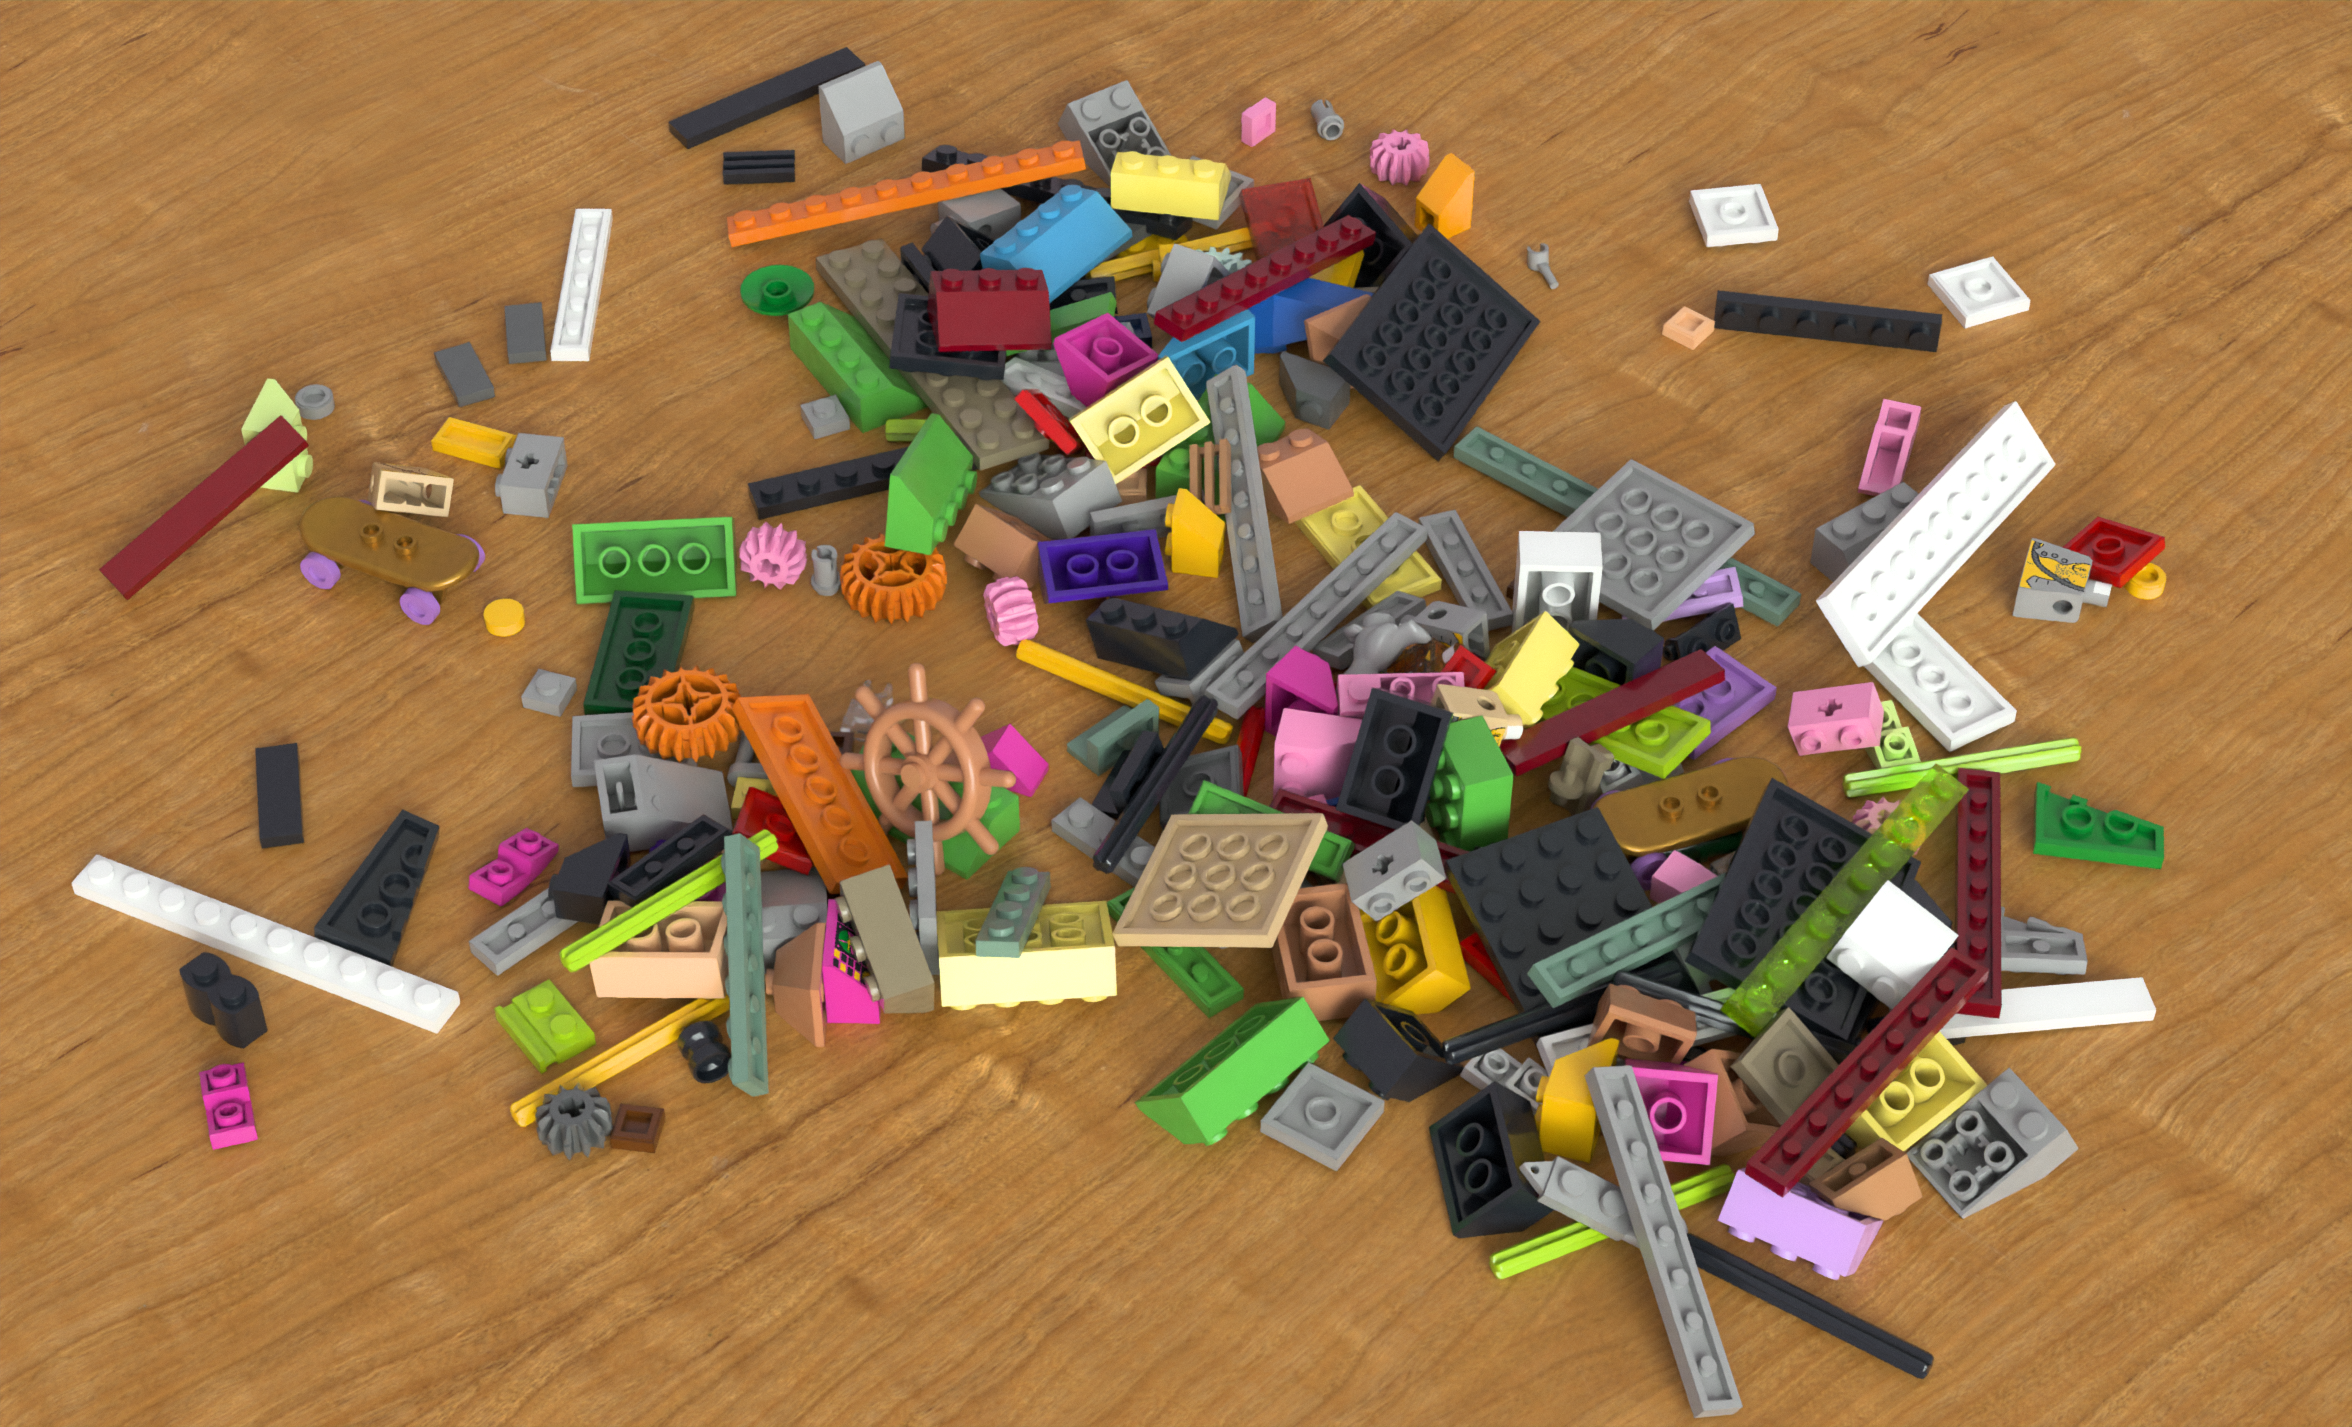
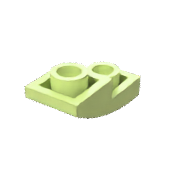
M1893 701L1881 702L1884 715L1880 746L1865 748L1871 761L1877 769L1921 762L1909 727L1901 726Z

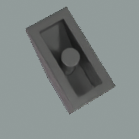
M1285 351L1280 354L1279 385L1295 418L1329 430L1350 403V384L1330 367Z

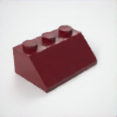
M985 268L976 271H960L957 269L930 271L927 310L938 352L1051 350L1049 290L1042 270H1034L1032 268H1020L1018 270Z

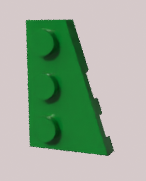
M2040 782L2036 783L2034 792L2033 854L2155 869L2162 868L2164 861L2163 826L2118 810L2107 813L2087 806L2088 799L2074 794L2071 799L2051 793V786Z

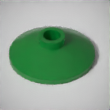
M771 265L750 273L741 284L740 294L743 303L750 310L762 315L782 316L803 309L810 303L814 296V283L805 271L797 267Z

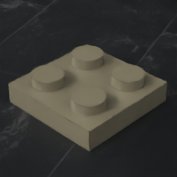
M1788 1007L1776 1014L1735 1060L1731 1068L1782 1126L1839 1065Z

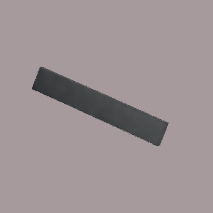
M845 47L668 122L669 132L687 149H690L819 94L818 86L865 66V63Z

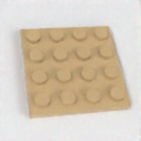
M1323 813L1171 815L1112 933L1117 945L1272 948L1327 830L1328 824Z

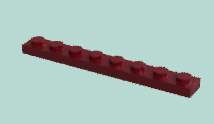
M1347 215L1156 311L1154 325L1180 342H1184L1373 245L1376 232L1365 226L1359 219Z
M1958 768L1956 778L1955 933L1959 936L1955 940V950L1988 968L1989 973L1987 981L1956 1014L1998 1019L2002 1007L2000 772Z
M1951 947L1747 1161L1745 1174L1783 1198L1987 981L1989 969Z

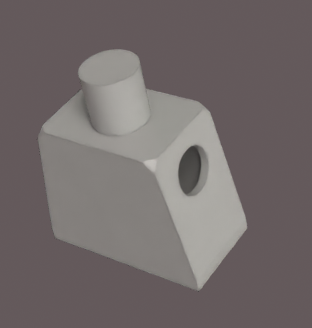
M1001 188L938 202L939 221L930 226V231L933 234L945 217L949 216L996 240L1021 221V206L1018 201Z

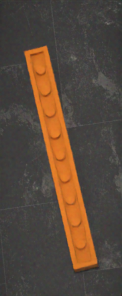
M1080 140L1073 142L1060 141L1050 147L1041 149L1027 148L1014 155L1004 157L991 156L985 158L982 162L973 164H954L941 171L931 173L925 171L918 172L909 178L899 180L886 179L878 182L876 185L863 188L849 187L840 193L826 196L813 195L803 201L790 204L784 202L776 203L770 208L758 211H740L734 216L727 217L728 236L731 247L1086 170Z

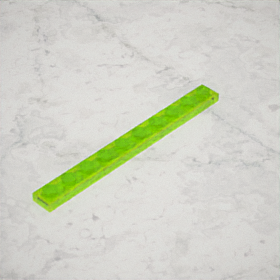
M1935 763L1727 999L1720 1010L1755 1038L1838 943L1887 880L1891 881L1969 789Z

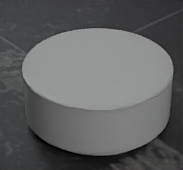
M323 385L306 386L299 390L295 396V404L299 409L300 416L305 419H322L330 415L335 408L331 389Z

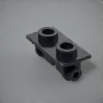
M1730 603L1719 611L1708 613L1706 618L1692 626L1687 632H1683L1675 638L1667 639L1662 653L1664 658L1668 661H1676L1700 649L1706 653L1714 646L1723 651L1742 639L1734 604Z

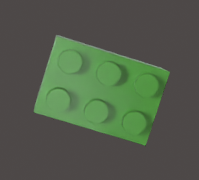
M1483 716L1450 724L1431 787L1430 802L1425 807L1427 822L1431 828L1436 827L1440 835V842L1469 852L1474 851L1475 846L1485 847L1492 842L1496 843L1508 839L1513 773Z

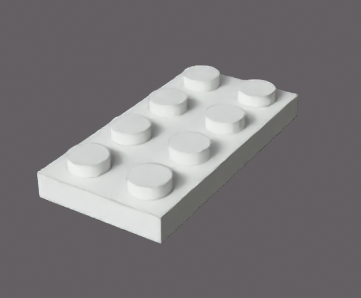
M1918 613L1870 664L1864 666L1949 752L2015 721L2017 710Z

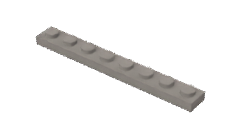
M1234 365L1206 381L1215 445L1219 444L1220 439L1226 438L1231 445V513H1226L1225 518L1242 636L1253 643L1267 633L1283 616L1246 371L1238 365ZM1217 455V462H1218V469H1219V455Z
M1395 512L1205 690V696L1209 699L1214 698L1218 703L1217 709L1238 720L1266 693V673L1295 645L1307 652L1312 650L1427 540L1428 528Z
M1632 1065L1593 1067L1584 1076L1694 1418L1735 1414L1743 1405Z

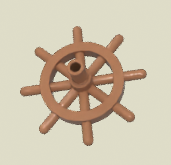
M913 663L908 668L911 699L886 709L868 687L860 686L857 688L855 697L873 718L874 722L867 733L863 754L844 753L840 757V765L845 769L864 771L870 794L882 813L877 820L885 835L894 826L902 833L915 839V821L932 820L935 876H939L945 870L942 841L967 831L984 853L993 855L998 851L999 844L997 840L982 824L980 819L987 809L992 786L1010 788L1016 783V776L1011 771L991 769L985 746L973 727V724L985 710L984 701L980 698H973L959 712L944 701L928 697L925 668L920 663ZM907 719H913L915 742L900 726ZM931 725L943 735L935 746L932 744ZM892 744L898 748L906 759L891 757ZM895 775H901L902 782L904 783L901 789ZM948 781L963 783L962 798ZM919 793L921 794L922 812L911 804ZM938 798L953 814L951 819H940Z

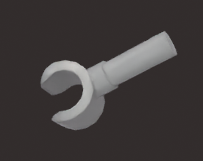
M1541 243L1540 252L1531 250L1530 246L1527 247L1528 268L1540 271L1550 288L1556 289L1559 283L1550 270L1548 245Z

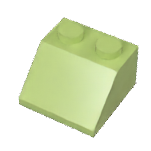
M267 378L241 429L245 445L280 415L307 441V429L305 426H302L299 409L275 379ZM307 448L260 488L299 492L305 478L310 477L313 469V458L311 455H308Z

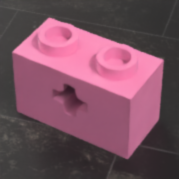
M1873 682L1793 692L1788 729L1799 756L1880 746L1884 709Z

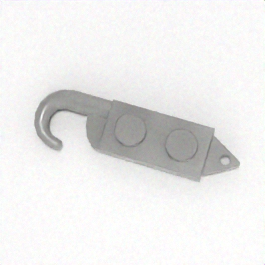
M1559 1156L1553 1161L1524 1162L1519 1167L1520 1171L1539 1194L1538 1202L1616 1241L1623 1240L1639 1248L1619 1186ZM1681 1216V1219H1682V1222H1683V1225H1684V1228H1685V1231H1686V1234H1687V1233H1688V1228H1687V1225H1686L1685 1220H1684V1219L1682 1218V1216Z

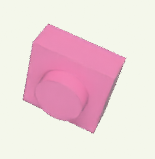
M1265 97L1242 113L1241 142L1253 147L1275 132V102Z

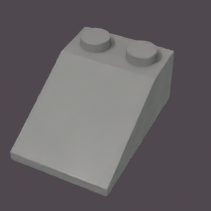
M816 867L810 869L808 876L792 869L761 872L764 974H766L767 968L774 969L776 951L814 924L826 923L827 888Z

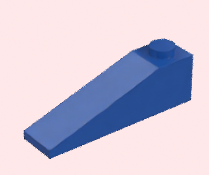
M1307 278L1248 308L1255 316L1254 354L1287 351L1286 344L1307 340L1304 320L1362 295L1368 294L1372 297L1374 293Z

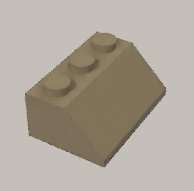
M890 864L840 881V897L835 898V904L842 923L850 921L855 936L850 937L849 940L857 963L865 961L870 975L864 977V981L871 1001L879 1000L884 1014L926 1013L934 1010L935 982Z

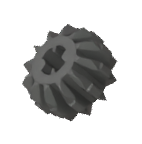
M579 1082L572 1090H566L560 1085L558 1095L545 1094L543 1105L537 1107L535 1115L538 1126L536 1128L542 1145L548 1146L552 1156L564 1151L569 1161L575 1153L579 1152L589 1157L591 1147L604 1148L605 1137L611 1135L613 1128L611 1107L609 1102H607V1098L601 1097L596 1087L584 1091Z

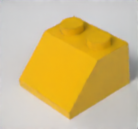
M1609 1038L1556 1059L1550 1077L1542 1075L1536 1094V1102L1542 1104L1538 1105L1534 1118L1537 1131L1540 1132L1539 1139L1542 1151L1590 1164L1602 1129L1584 1075L1593 1067L1617 1066L1620 1040Z

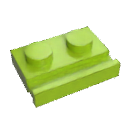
M550 979L512 998V1004L504 1008L500 1005L494 1008L496 1020L541 1074L547 1071L546 1067L556 1062L559 1065L596 1045L594 1032Z

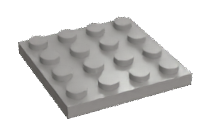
M1632 459L1553 531L1600 533L1602 576L1599 602L1653 631L1755 535L1754 523Z

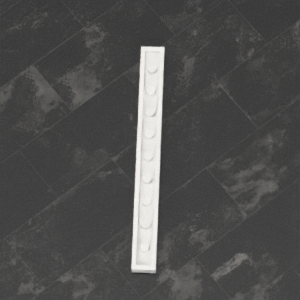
M97 854L72 882L74 894L436 1034L460 1005L459 993L457 991Z

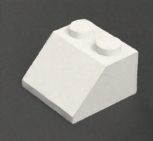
M1887 880L1826 958L1866 988L1878 1000L1893 1009L1939 961L1959 935Z

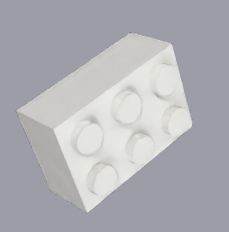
M1519 531L1512 606V633L1544 611L1550 614L1567 632L1569 625L1573 621L1597 620L1602 576L1600 533Z

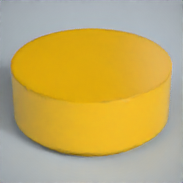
M2148 563L2124 586L2128 593L2134 597L2155 599L2164 591L2166 574L2159 566Z
M513 599L495 600L486 606L483 613L487 631L496 636L514 635L525 625L524 609L518 601Z

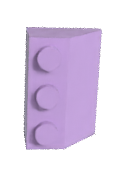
M1746 1168L1738 1169L1718 1221L1730 1226L1728 1233L1748 1242H1754L1755 1237L1772 1244L1770 1248L1772 1253L1791 1261H1796L1797 1256L1814 1263L1812 1270L1834 1280H1838L1840 1275L1847 1277L1856 1272L1881 1228L1882 1219L1835 1208L1813 1193L1809 1186L1800 1182L1782 1198L1745 1174Z

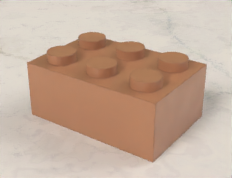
M1347 883L1299 888L1275 943L1271 948L1282 999L1304 997L1318 1021L1350 1017L1365 998L1375 1001L1376 976L1359 908L1351 901Z

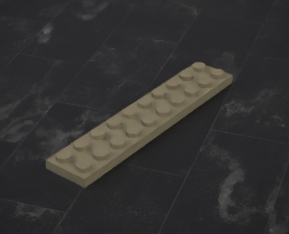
M882 238L869 240L857 246L835 250L829 254L816 257V270L890 360L899 293L928 296L927 291L915 280L911 272L901 263L900 259ZM898 369L934 414L941 416L973 455V463L980 471L1049 449V440L1036 429L1033 424L1035 421L1014 400L1015 396L1001 380H981L976 377L958 375L942 376L938 373L920 371L904 372Z

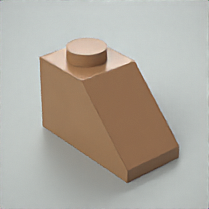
M1884 1138L1878 1139L1808 1183L1813 1193L1835 1208L1882 1220H1888L1892 1216L1901 1214L1908 1206L1923 1197L1907 1153Z

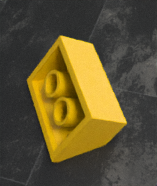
M1435 885L1377 922L1363 910H1359L1376 976L1375 1001L1413 1011L1416 1015L1437 1013L1471 989L1445 890Z

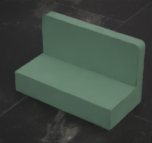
M1146 699L1133 709L1124 705L1068 742L1067 752L1097 776H1100L1116 764L1124 750L1132 751L1143 731L1158 732L1159 735V707L1149 699Z

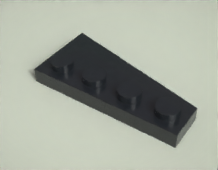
M402 809L315 925L314 937L392 967L436 847L440 826Z

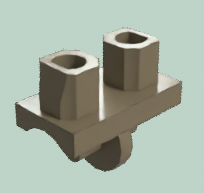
M1579 737L1570 740L1560 770L1554 771L1548 780V788L1552 791L1549 801L1565 808L1572 816L1590 810L1595 800L1601 796L1600 782L1604 771L1611 768L1614 760L1613 753L1599 743L1589 746Z

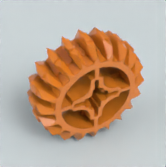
M879 532L877 539L873 540L865 537L862 545L854 544L851 553L845 554L840 571L841 592L844 595V600H847L850 609L858 610L861 618L872 615L875 623L882 618L888 619L891 625L895 619H903L908 623L910 616L915 615L923 618L925 610H935V604L943 600L947 584L946 564L943 560V555H940L937 551V547L931 555L885 547V536Z
M680 665L678 671L673 673L664 669L662 678L650 676L648 685L640 686L638 696L634 698L632 706L633 728L636 730L640 744L646 745L650 754L659 753L663 760L673 756L677 759L678 763H681L684 758H692L697 763L699 757L704 755L713 759L715 750L727 752L729 743L737 742V736L742 727L732 707L737 697H741L736 684L730 683L726 674L717 676L713 668L702 672L698 665L692 670H684Z

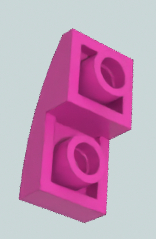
M525 828L499 844L497 859L469 875L468 889L499 906H503L522 892L547 867L558 853L559 845L543 837L538 832Z
M244 1062L234 1065L221 1064L210 1070L199 1072L212 1149L258 1140Z

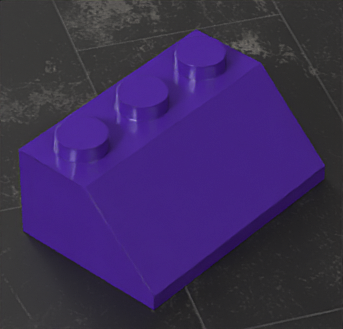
M1156 529L1038 542V573L1044 604L1168 590V582Z

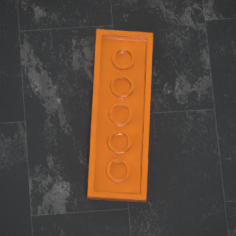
M810 695L737 697L732 710L829 893L840 894V881L889 864L898 888L903 889L908 880V875L851 770L845 769L840 765L842 754Z

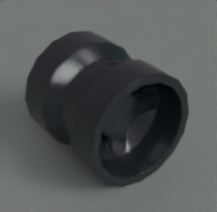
M699 1021L684 1029L678 1037L677 1044L682 1056L689 1061V1069L694 1079L700 1083H713L728 1075V1061L731 1058V1051L729 1047L723 1044V1037L718 1026L714 1022Z

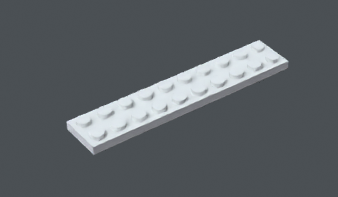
M2016 401L2005 405L1816 600L1824 616L1835 630L1858 668L1870 664L2056 465Z

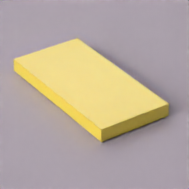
M1361 485L1353 488V497L1295 521V524L1333 569L1388 519L1386 514ZM1416 550L1362 601V604L1369 610L1396 591L1421 598L1441 590L1442 579Z

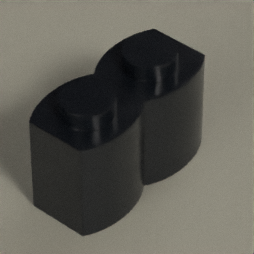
M203 952L179 969L191 1012L202 1022L216 1026L218 1034L228 1044L244 1049L268 1031L257 989L247 979L232 975L229 966L220 957Z

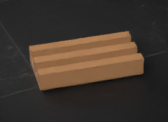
M1227 438L1220 439L1219 444L1216 445L1212 441L1204 442V447L1200 448L1197 444L1189 445L1190 493L1202 502V458H1204L1205 506L1216 515L1231 513V445ZM1219 455L1220 505H1215L1214 456Z

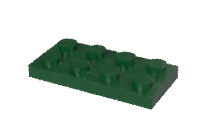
M615 590L583 703L585 715L633 712L634 698L638 696L640 686L648 685L650 676L662 678L664 669L671 673L678 671L695 609L694 596Z

